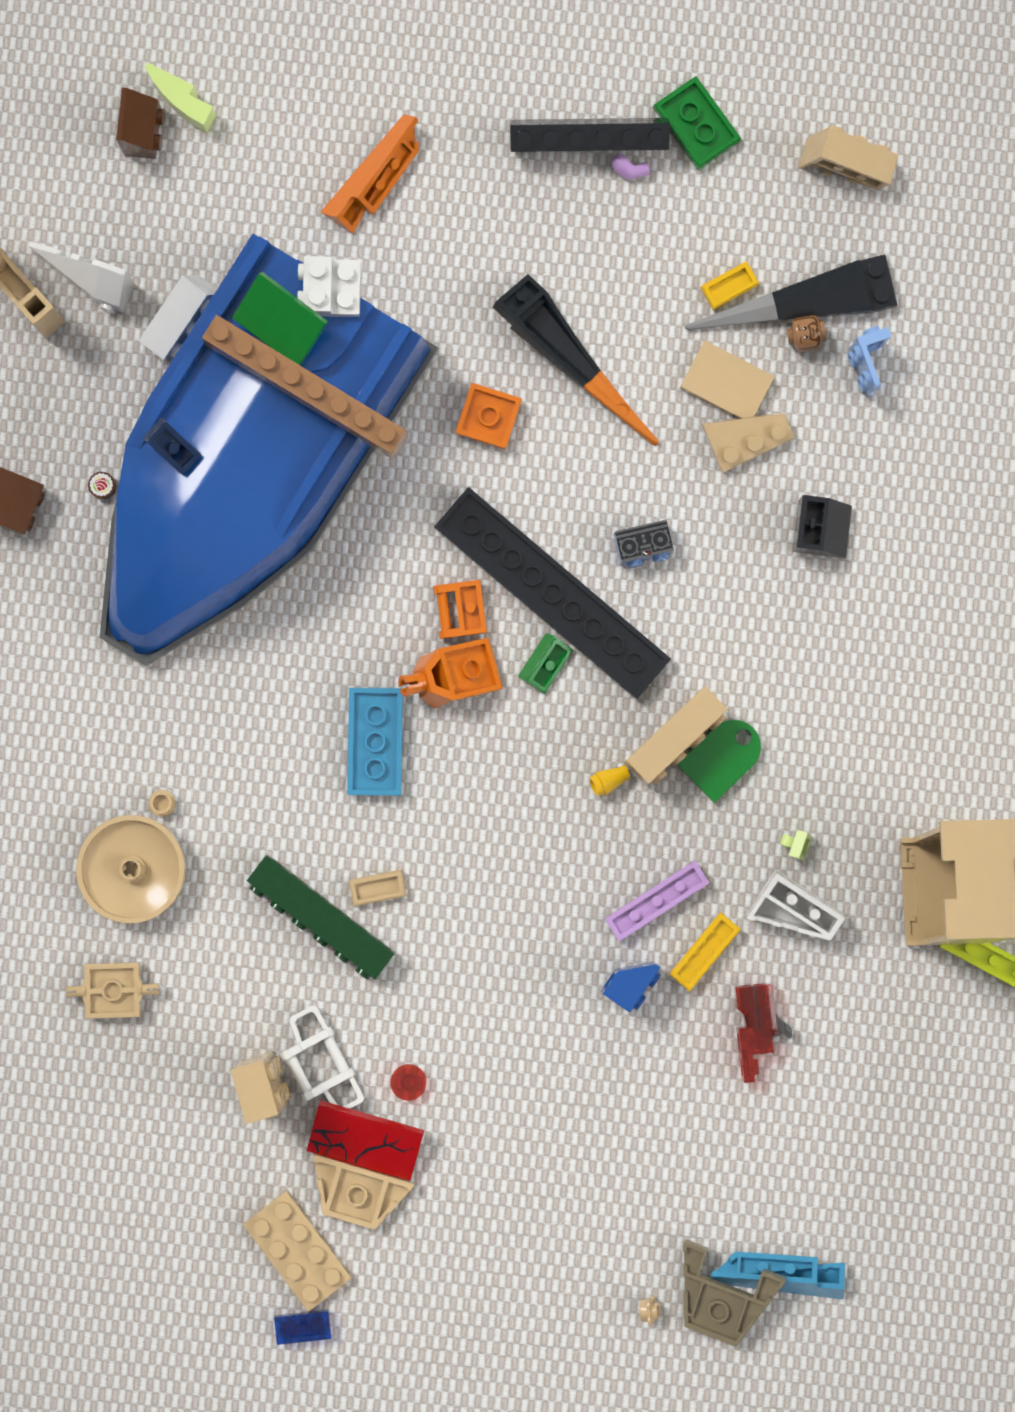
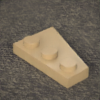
M784 413L701 423L722 472L794 438Z

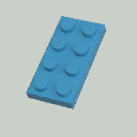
M349 688L347 795L401 796L403 695L400 693V689L403 688Z

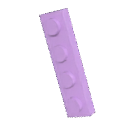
M694 860L604 919L618 941H621L708 885L709 881Z

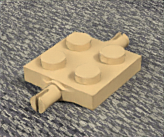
M140 962L84 964L85 978L82 986H66V991H76L67 992V998L82 997L85 1004V1019L141 1017V1000L143 995H159V990H149L159 988V983L143 984L140 977Z

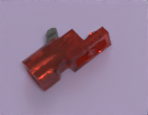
M772 983L734 986L736 1009L743 1014L744 1026L736 1027L741 1079L744 1083L755 1082V1075H759L758 1060L753 1059V1055L774 1053L773 1038L780 1036L782 1033L787 1038H792V1028L782 1021L776 1013Z

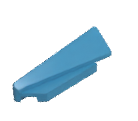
M735 1252L719 1269L711 1272L712 1279L727 1285L756 1289L764 1268L787 1277L785 1284L778 1292L844 1299L845 1263L818 1265V1257Z

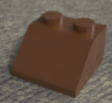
M122 87L116 140L125 156L156 159L157 151H161L162 135L159 134L160 125H164L165 110L161 108L158 99Z

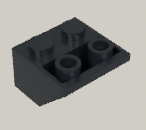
M802 495L798 501L792 552L845 559L852 505L831 498Z

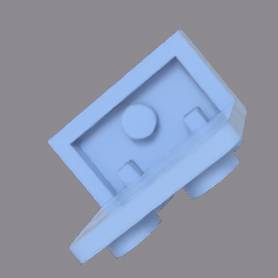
M874 326L863 332L864 335L857 337L849 348V362L852 367H856L859 377H857L858 386L861 392L865 391L867 397L872 396L881 386L869 352L882 348L891 338L888 327L879 329V326Z

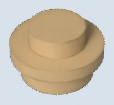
M166 790L154 792L149 799V808L156 816H168L176 807L175 797Z

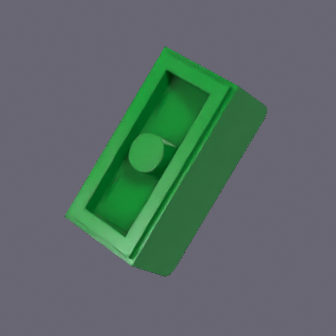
M546 633L518 677L545 694L573 652V649L557 637Z

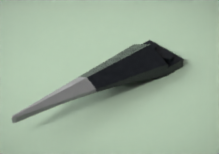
M884 254L864 260L859 259L687 324L685 329L692 330L788 320L810 315L825 317L871 314L895 308L898 304L886 255Z

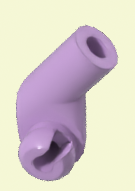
M616 154L612 158L614 171L626 180L650 175L647 162L634 165L623 154Z

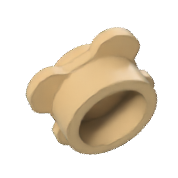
M651 1295L650 1299H642L640 1302V1319L642 1322H648V1326H652V1323H655L656 1319H659L660 1305L658 1302H655L654 1295Z

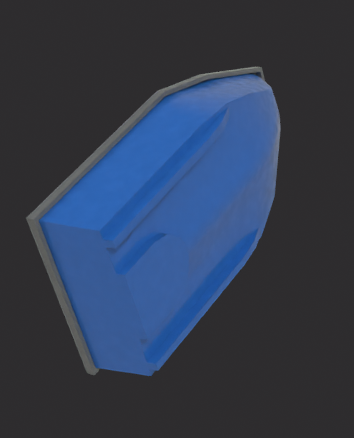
M253 233L152 391L125 445L117 499L111 519L99 638L145 666L150 665L249 604L311 553L376 451L375 448L207 347L202 340V336L214 317L218 315L264 343L232 318L256 277L261 272H264L297 298L298 291H303V280L298 279V264L304 263ZM360 297V317H323L328 321V324L301 366L394 422L439 348L414 332L412 328L403 323L401 324ZM160 418H163L201 454V457L184 475H181L143 439Z

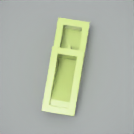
M147 62L145 69L164 100L186 121L207 133L216 116L213 106L196 98L198 94L194 85Z

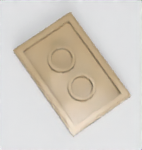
M704 340L680 389L738 419L755 416L775 376Z

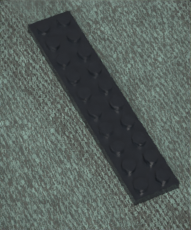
M470 487L463 492L434 526V529L634 699L637 700L671 660L668 655Z

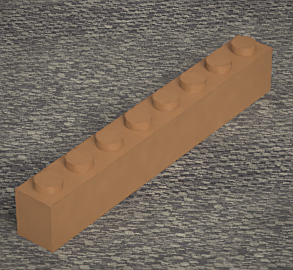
M218 315L214 317L202 336V340L207 347L391 459L395 458L408 437L407 431Z

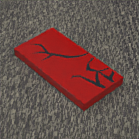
M320 1100L306 1151L410 1181L425 1130Z

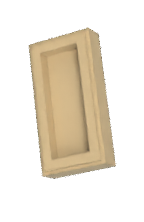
M402 869L349 880L354 906L407 896Z

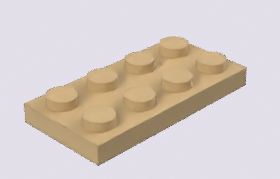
M288 1190L243 1223V1226L308 1312L352 1279L351 1274Z

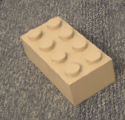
M706 686L703 687L639 747L624 764L645 786L650 783L656 785L667 775L664 770L670 764L673 767L676 766L687 756L684 750L689 746L693 749L707 737L704 732L708 728L714 730L726 719L723 714L728 709Z
M274 1051L242 1060L230 1070L246 1124L279 1115L289 1103L291 1091L288 1082L283 1083L281 1072L284 1071L283 1063L280 1056H275Z

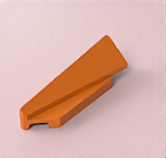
M402 115L322 209L321 213L352 234L356 230L365 211L374 214L419 152L414 132V126L418 123V119L414 116Z

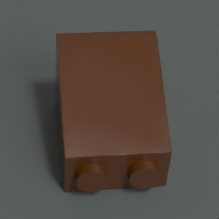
M0 467V527L23 535L26 534V531H31L36 519L33 516L36 506L40 507L45 496V492L42 491L44 485Z

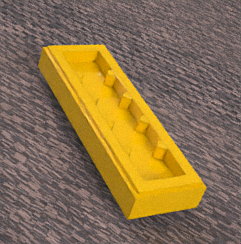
M719 912L670 971L669 975L690 992L741 929Z

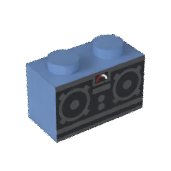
M667 519L615 531L613 534L620 566L627 565L628 569L642 566V561L653 559L654 563L669 559L668 555L674 551Z

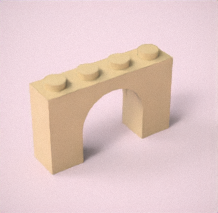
M0 247V288L42 336L48 339L66 323L65 320Z

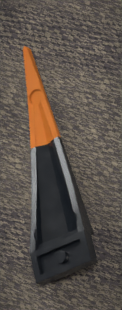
M529 274L494 303L492 308L512 325L510 327L511 330L652 445H658V439L629 407L591 358L548 292Z

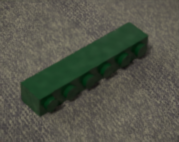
M266 855L246 880L251 884L249 889L260 898L265 895L271 899L270 905L281 914L286 911L293 916L292 923L303 931L306 928L310 929L315 933L312 937L324 947L327 944L332 946L336 950L334 953L336 957L346 964L350 960L358 966L355 971L367 980L370 977L375 980L396 953L270 855Z

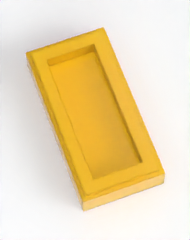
M745 261L705 283L700 289L714 311L759 286L760 283L748 262Z

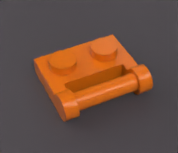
M480 580L433 586V593L437 595L441 626L439 639L487 633ZM455 592L459 628L454 629L451 628L447 593Z

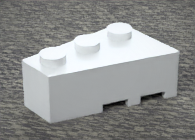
M182 275L139 341L161 359H173L217 289L200 275Z
M776 869L746 913L747 919L788 928L830 941L845 920V915L842 911Z

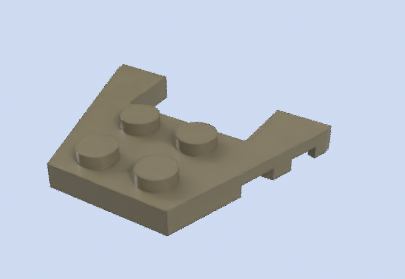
M686 1239L683 1244V1275L685 1276L684 1327L736 1347L785 1284L787 1277L763 1268L755 1294L748 1293L702 1275L701 1272L709 1248Z

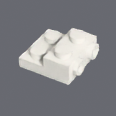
M304 256V264H298V279L303 280V291H298V299L322 317H360V260H332V257Z

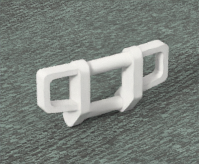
M312 1005L290 1017L289 1022L298 1044L280 1053L283 1061L286 1060L303 1093L301 1097L304 1102L324 1093L330 1103L339 1105L328 1089L349 1079L357 1094V1099L343 1107L352 1108L362 1103L364 1095L354 1077L355 1072L352 1067H348L332 1036L334 1032L331 1026L328 1027L319 1008L316 1005ZM309 1012H313L323 1030L302 1040L296 1020ZM323 1040L339 1074L312 1088L295 1055Z

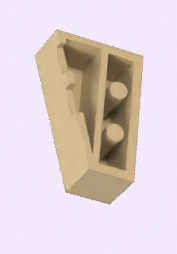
M830 126L806 138L798 168L807 170V166L824 169L823 175L831 176V173L835 172L846 176V181L879 190L891 184L899 154L891 152L890 148L885 145L871 144L863 136H852L844 133V129L840 127Z

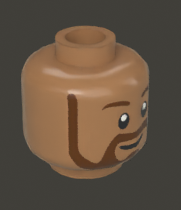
M816 315L793 319L792 328L787 329L789 345L794 344L798 352L820 349L823 342L826 341L824 320L819 321Z

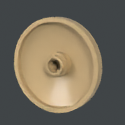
M124 815L105 821L88 835L79 851L76 875L84 899L97 913L107 919L120 923H140L161 915L176 901L185 881L186 862L179 841L167 827L148 817Z

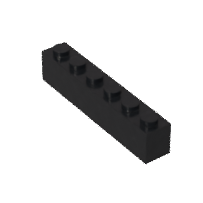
M668 118L510 120L511 152L669 150L670 122Z

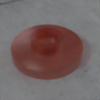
M413 1064L399 1066L393 1072L390 1081L393 1093L398 1098L406 1101L415 1100L420 1097L425 1091L427 1083L422 1069Z

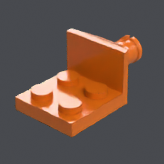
M489 638L438 648L418 659L413 674L402 675L398 679V687L410 685L407 688L400 689V693L404 697L419 693V697L433 709L452 701L503 689Z

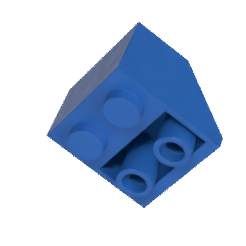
M654 962L616 968L601 989V992L629 1013L633 1008L638 1010L646 998L643 993L648 985L653 988L659 980L661 974L658 971L661 967Z

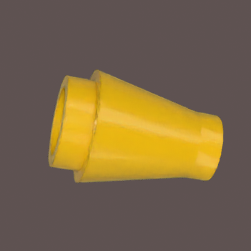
M622 765L594 772V775L589 777V783L597 797L601 795L606 796L625 781L630 780L631 777L627 767Z

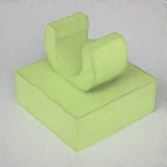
M797 830L795 838L783 834L780 844L791 848L789 856L805 861L813 836Z

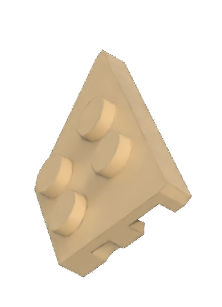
M314 1154L313 1157L318 1191L321 1198L322 1214L373 1230L395 1209L399 1202L413 1189L415 1184L411 1181L318 1154Z

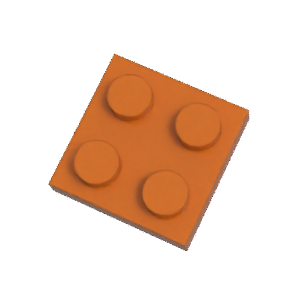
M471 382L455 434L506 450L522 398Z

